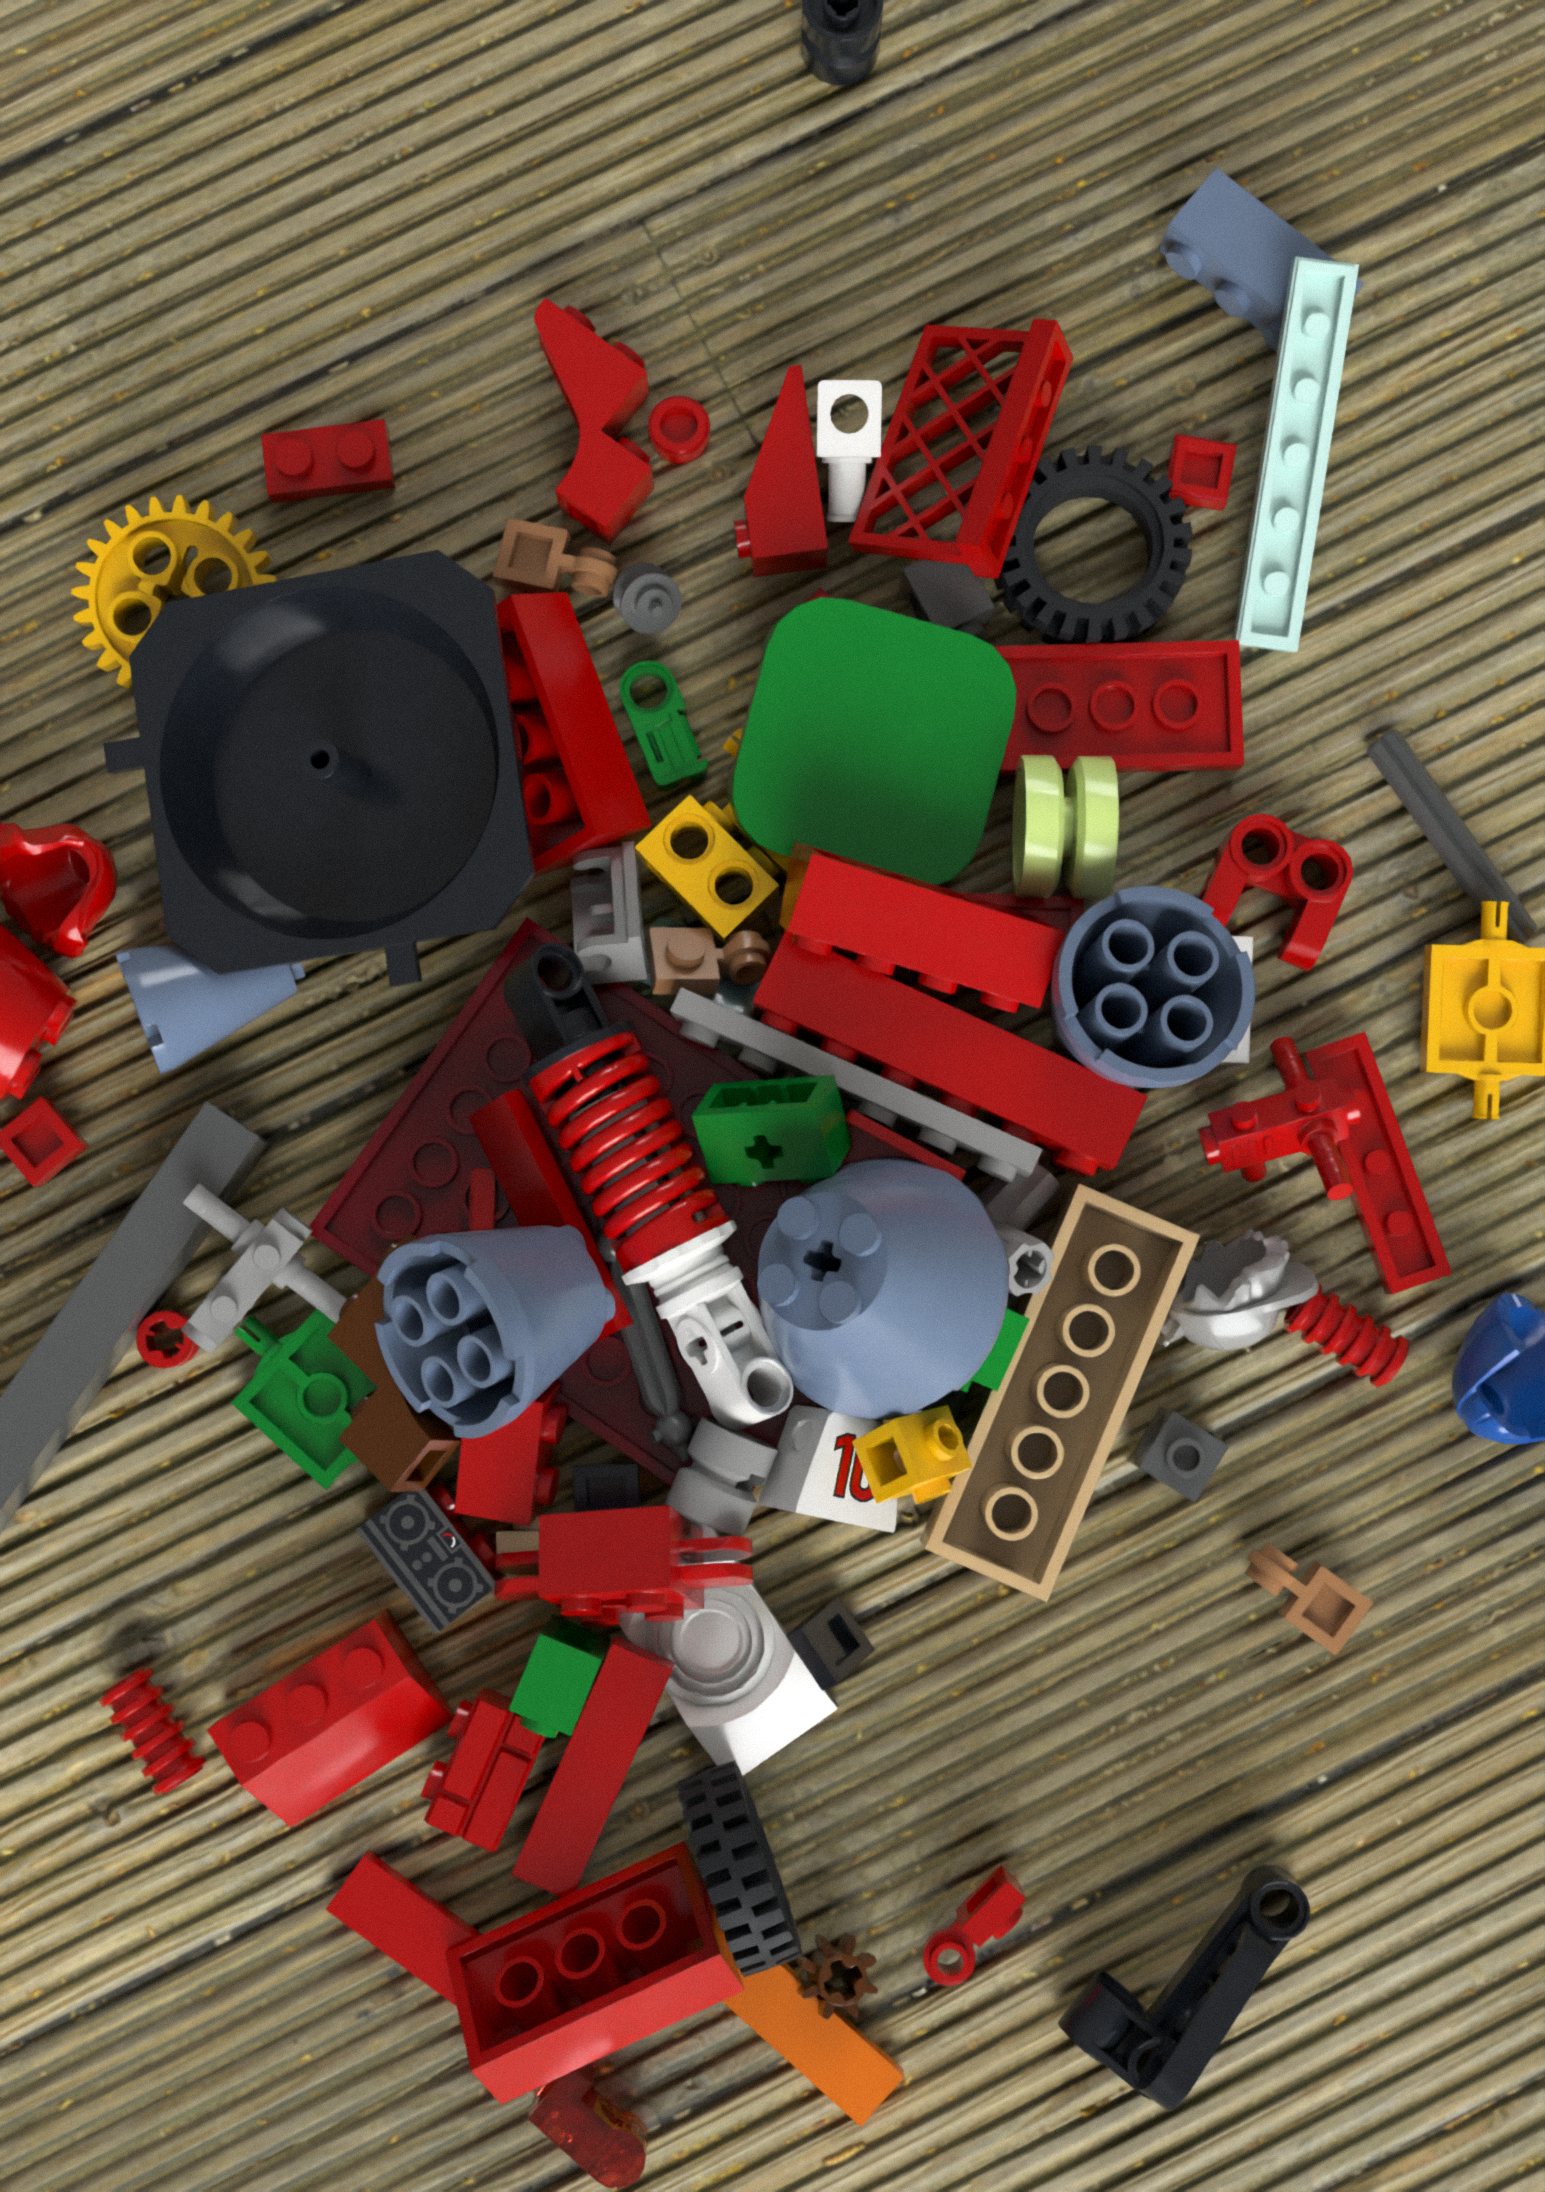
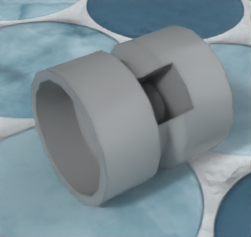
M701 1416L687 1449L693 1463L691 1466L679 1469L665 1504L709 1527L735 1536H743L757 1503V1500L751 1493V1489L753 1486L765 1484L779 1449L744 1431L729 1429L716 1420Z

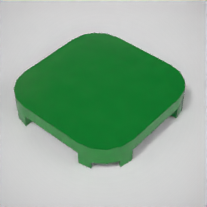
M821 597L793 607L771 626L761 647L763 653L732 773L728 774L727 799H729L737 824L753 843L777 854L790 857L794 842L797 841L934 885L952 880L971 862L981 841L1014 720L1017 688L1009 664L993 645L972 634L852 600Z

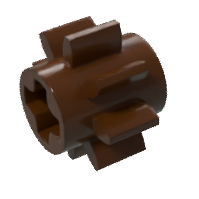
M845 1932L842 1935L838 1946L831 1945L820 1934L815 1935V1944L818 1949L812 1954L810 1959L807 1957H797L795 1961L807 1971L808 1979L807 1982L799 1986L797 1989L798 1994L803 1999L813 1998L818 1994L821 1995L818 2003V2014L824 2019L828 2020L831 2017L835 2005L843 2007L854 2018L858 2017L859 2011L856 2002L864 1993L871 1995L878 1992V1989L867 1981L866 1969L872 1967L877 1962L876 1957L869 1952L861 1953L854 1957L852 1954L856 1946V1937ZM834 1961L849 1968L841 1974L843 1986L838 1990L827 1982L824 1983L832 1977V1970L829 1965Z

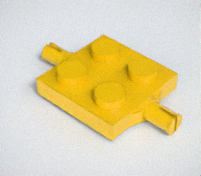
M1481 901L1479 940H1473L1462 945H1425L1419 1071L1455 1073L1466 1079L1474 1080L1471 1118L1500 1119V1081H1508L1521 1075L1545 1076V948L1526 947L1515 941L1507 940L1509 902Z

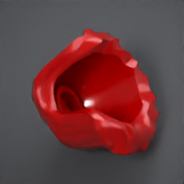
M0 823V900L3 902L6 913L16 919L20 929L25 934L31 936L32 940L40 943L41 946L50 948L54 953L71 959L79 957L83 954V949L89 944L87 938L90 936L95 924L108 910L116 896L118 873L112 853L102 841L91 837L75 824H54L42 828L23 830L16 823Z

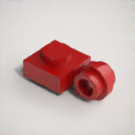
M1002 1864L956 1909L957 1918L947 1928L934 1932L926 1940L922 1951L923 1964L927 1974L935 1982L945 1986H954L964 1982L971 1975L975 1967L976 1958L973 1944L975 1943L980 1948L991 1935L995 1939L1002 1938L1021 1918L1023 1910L1020 1906L1026 1901L1020 1883ZM948 1949L956 1950L960 1953L958 1960L949 1965L942 1964L937 1960L939 1955Z

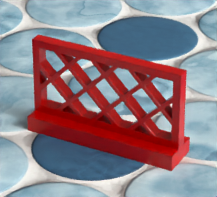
M1033 318L1029 331L925 324L881 447V457H878L848 540L854 552L963 564L969 566L975 577L999 578L1073 361V355L1057 320ZM938 347L962 348L967 355L937 376H935L931 369ZM1003 352L1020 353L1016 366L992 380L984 368L985 364ZM977 370L986 385L954 405L946 390ZM939 395L948 410L916 430L912 424L916 410ZM996 400L1001 407L997 421L973 435L964 420ZM958 425L967 440L937 460H934L926 445ZM920 449L929 465L896 485L892 478L896 465ZM977 455L982 463L978 476L954 491L944 475ZM936 480H939L948 496L915 516L906 500ZM900 504L909 521L887 535L873 533L877 519ZM957 510L962 517V522L955 542L930 540L925 530Z

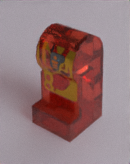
M591 2062L546 2083L533 2098L528 2120L597 2182L607 2188L620 2189L630 2186L639 2179L643 2172L649 2137L646 2126L640 2117L630 2111L616 2110L607 2099L592 2087L596 2065Z

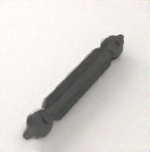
M597 1217V1233L593 1240L604 1262L607 1263L608 1271L633 1321V1324L621 1329V1333L645 1405L658 1417L654 1430L649 1432V1439L652 1444L659 1442L662 1446L670 1449L679 1462L689 1459L687 1452L689 1441L693 1436V1429L697 1428L699 1421L695 1415L689 1417L684 1412L679 1411L681 1389L646 1284L642 1282L625 1285L622 1279L624 1273L610 1245L617 1240L605 1238L602 1231L604 1223L609 1218Z

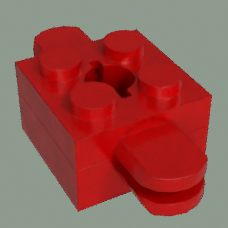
M670 1505L539 1515V1550L499 1553L495 1556L496 1572L510 1575L539 1576L497 1580L495 1582L494 1596L497 1599L508 1601L544 1599L560 1607L561 1615L581 1617V1624L585 1626L620 1624V1614L644 1613V1620L650 1622L680 1621L684 1619V1610L704 1609V1588L742 1586L753 1583V1567L740 1563L704 1564L705 1562L733 1561L749 1558L752 1556V1540L740 1536L703 1538V1530Z

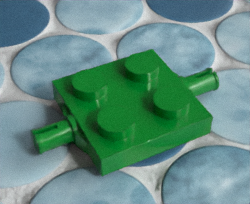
M317 1308L296 1331L280 1339L263 1325L254 1314H251L242 1322L244 1325L236 1329L234 1335L243 1340L262 1359L258 1363L253 1379L235 1397L231 1404L319 1485L327 1490L352 1463L359 1460L338 1438L352 1422L351 1413L356 1404L370 1392L376 1391L378 1386L327 1337L336 1323Z

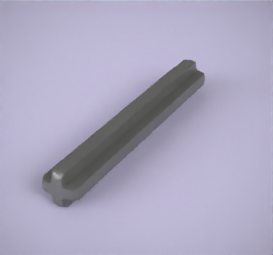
M1394 729L1372 742L1367 748L1368 755L1481 913V901L1509 902L1507 940L1521 944L1537 931L1536 923L1401 733Z

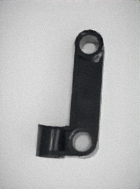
M1262 1865L1254 1868L1245 1876L1240 1891L1148 2010L1120 1982L1105 1971L1098 1969L1058 2021L1060 2028L1090 2057L1105 2064L1140 2095L1152 2100L1138 2089L1143 2069L1137 2066V2061L1146 2049L1158 2046L1225 1940L1238 1925L1248 1922L1276 1943V1952L1271 1962L1272 1964L1287 1943L1304 1931L1310 1919V1905L1306 1894L1286 1870L1275 1865ZM1276 1888L1289 1891V1903L1280 1914L1270 1916L1264 1915L1259 1911L1260 1901L1268 1891Z

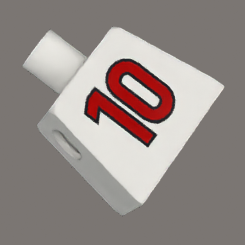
M795 1405L787 1417L777 1445L779 1450L761 1490L758 1505L894 1533L898 1498L876 1504L852 1443L855 1439L884 1425V1423L871 1419L847 1416L830 1409Z

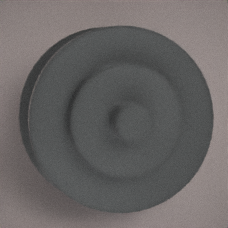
M638 563L628 567L617 578L612 592L616 611L633 630L644 634L658 633L669 627L675 621L681 609L682 598L677 584L661 567L652 563Z

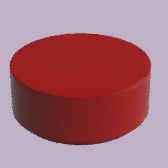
M671 396L660 401L653 408L648 420L651 446L662 459L671 463H688L700 457L710 441V421L704 407L696 400L687 396Z

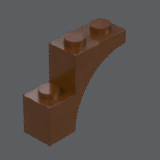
M405 1234L401 1240L396 1241L385 1250L379 1260L377 1272L363 1290L353 1294L344 1303L339 1312V1321L327 1335L378 1386L376 1391L370 1392L356 1404L351 1413L352 1422L338 1439L390 1492H422L461 1443V1439L454 1435L448 1423L439 1418L429 1408L418 1413L408 1402L389 1372L376 1335L374 1323L384 1319V1284L377 1279L379 1270L386 1258L394 1250L422 1238L410 1234Z

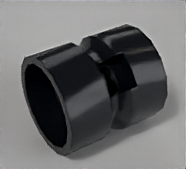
M802 0L801 51L802 59L808 71L820 81L834 86L851 85L864 79L875 67L880 51L883 0Z

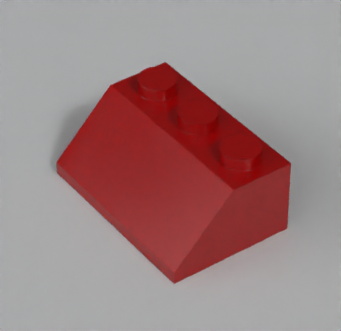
M387 1608L226 1713L206 1730L241 1786L292 1827L450 1723L455 1714Z

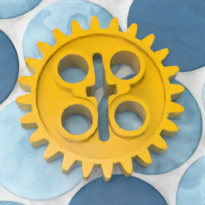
M182 495L176 496L172 512H167L158 498L155 496L150 497L149 516L145 517L129 504L125 506L129 525L122 529L116 523L106 519L103 523L111 537L108 543L104 544L93 539H88L86 542L90 549L98 556L95 564L88 562L76 563L75 568L89 577L90 581L87 586L72 588L71 594L87 602L89 608L73 615V619L82 626L94 627L95 629L81 642L84 647L90 650L106 648L100 656L97 666L109 672L122 665L116 683L126 689L133 686L129 656L165 606L169 594L179 596L184 592L190 598L206 595L204 579L212 569L217 567H228L231 570V584L226 591L279 581L274 575L260 574L273 561L265 550L249 553L258 537L250 528L233 536L237 528L238 519L229 511L214 523L215 507L207 500L201 502L194 515L191 513L189 502ZM160 546L169 547L171 558L168 567L156 575L146 574L144 561L148 552ZM191 548H197L198 556L193 559L187 571L188 563L186 558ZM148 606L151 612V623L148 628L141 634L128 635L125 628V619L128 613L135 607Z

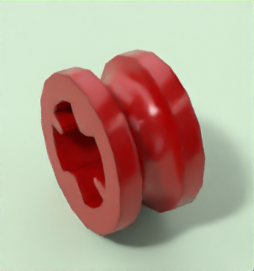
M177 1310L155 1312L145 1318L138 1327L136 1335L137 1350L143 1360L151 1366L163 1369L182 1366L192 1360L200 1346L184 1333V1341L175 1344L180 1351L172 1356L169 1349L157 1350L154 1343V1336L163 1334L162 1331L157 1329L160 1324L165 1322L169 1329H181L191 1316Z

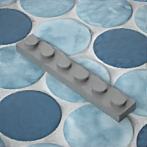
M682 987L670 1009L674 1019L683 1023L679 1033L686 1038L712 1049L715 1048L718 1040L742 1050L738 1057L739 1061L769 1075L774 1074L777 1066L801 1077L835 1075L839 1094L861 1103L857 1110L858 1113L890 1129L893 1128L896 1120L920 1130L917 1141L944 1154L952 1156L955 1148L959 1147L979 1156L980 1159L976 1167L1004 1181L1012 1183L1016 1174L1028 1178L1033 1173L1043 1149Z

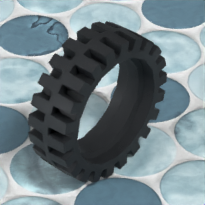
M731 1761L679 1781L677 1784L679 1800L683 1808L682 1812L685 1823L690 1832L691 1844L698 1858L697 1863L707 1885V1892L711 1904L714 1905L720 1928L724 1931L726 1943L733 1954L734 1961L741 1974L746 1977L776 1967L802 1955L797 1927L779 1871L774 1862L773 1853L768 1845L761 1820H759L753 1799L750 1797L748 1787L737 1763Z

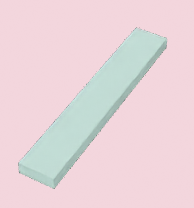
M1297 256L1291 261L1233 640H1239L1240 646L1290 653L1298 652L1359 269L1358 264Z

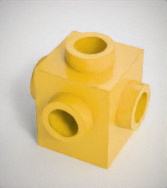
M948 1405L917 1414L882 1420L884 1425L852 1441L876 1504L912 1494L915 1504L935 1499L953 1490L949 1481L950 1478L973 1467L964 1446L961 1432L955 1424Z

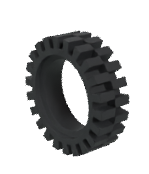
M1088 445L1083 456H1076L1073 447L1062 450L1056 462L1051 463L1049 457H1046L1037 463L999 578L994 579L997 590L1003 588L1006 594L1003 604L1011 614L1017 610L1022 616L1019 625L1029 633L1034 627L1044 632L1041 641L1049 645L1055 644L1057 639L1066 641L1068 644L1114 643L1118 641L1119 643H1131L1138 633L1143 632L1146 634L1156 625L1159 618L1165 615L1187 577L1185 572L1191 563L1193 549H1188V543L1193 533L1191 522L1183 523L1182 516L1187 509L1181 496L1172 500L1169 492L1173 483L1165 474L1158 481L1149 475L1153 464L1141 458L1137 467L1125 462L1129 451L1115 448L1111 458L1101 456L1102 446ZM1090 497L1110 501L1130 513L1141 527L1147 543L1148 561L1142 580L1129 593L1116 600L1098 604L1078 602L1063 596L1051 587L1040 573L1034 555L1033 540L1039 523L1053 508L1068 500Z

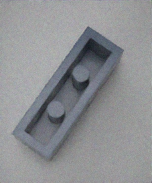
M1217 167L1169 223L1159 252L1166 256V261L1174 272L1185 279H1195L1214 294L1217 304L1226 313L1236 318L1243 317L1260 330L1267 344L1276 352L1279 344L1291 261L1295 256L1335 261ZM1358 278L1356 281L1354 299L1358 294L1359 290L1361 289L1362 285L1364 284Z

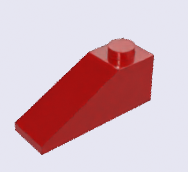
M802 365L789 366L744 495L745 519L734 520L738 558L750 557L753 578L827 568L828 544Z

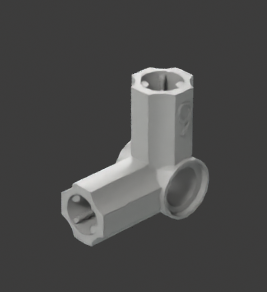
M1038 1162L1033 1173L1028 1178L1016 1174L1011 1183L996 1177L978 1196L984 1204L982 1206L990 1217L997 1236L1002 1238L1009 1269V1293L1017 1297L1024 1293L1038 1295L1052 1280L1050 1270L1051 1263L1055 1257L1053 1252L1043 1241L1024 1232L1060 1193L1059 1188L1061 1185L1051 1172Z

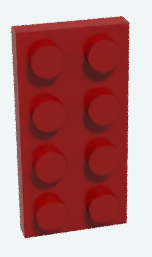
M1239 640L994 646L1009 664L1017 688L1015 716L998 776L1015 775L1020 755L1053 756L1060 766L1062 774H1068L1078 756H1111L1115 761L1117 773L1240 770L1244 765Z

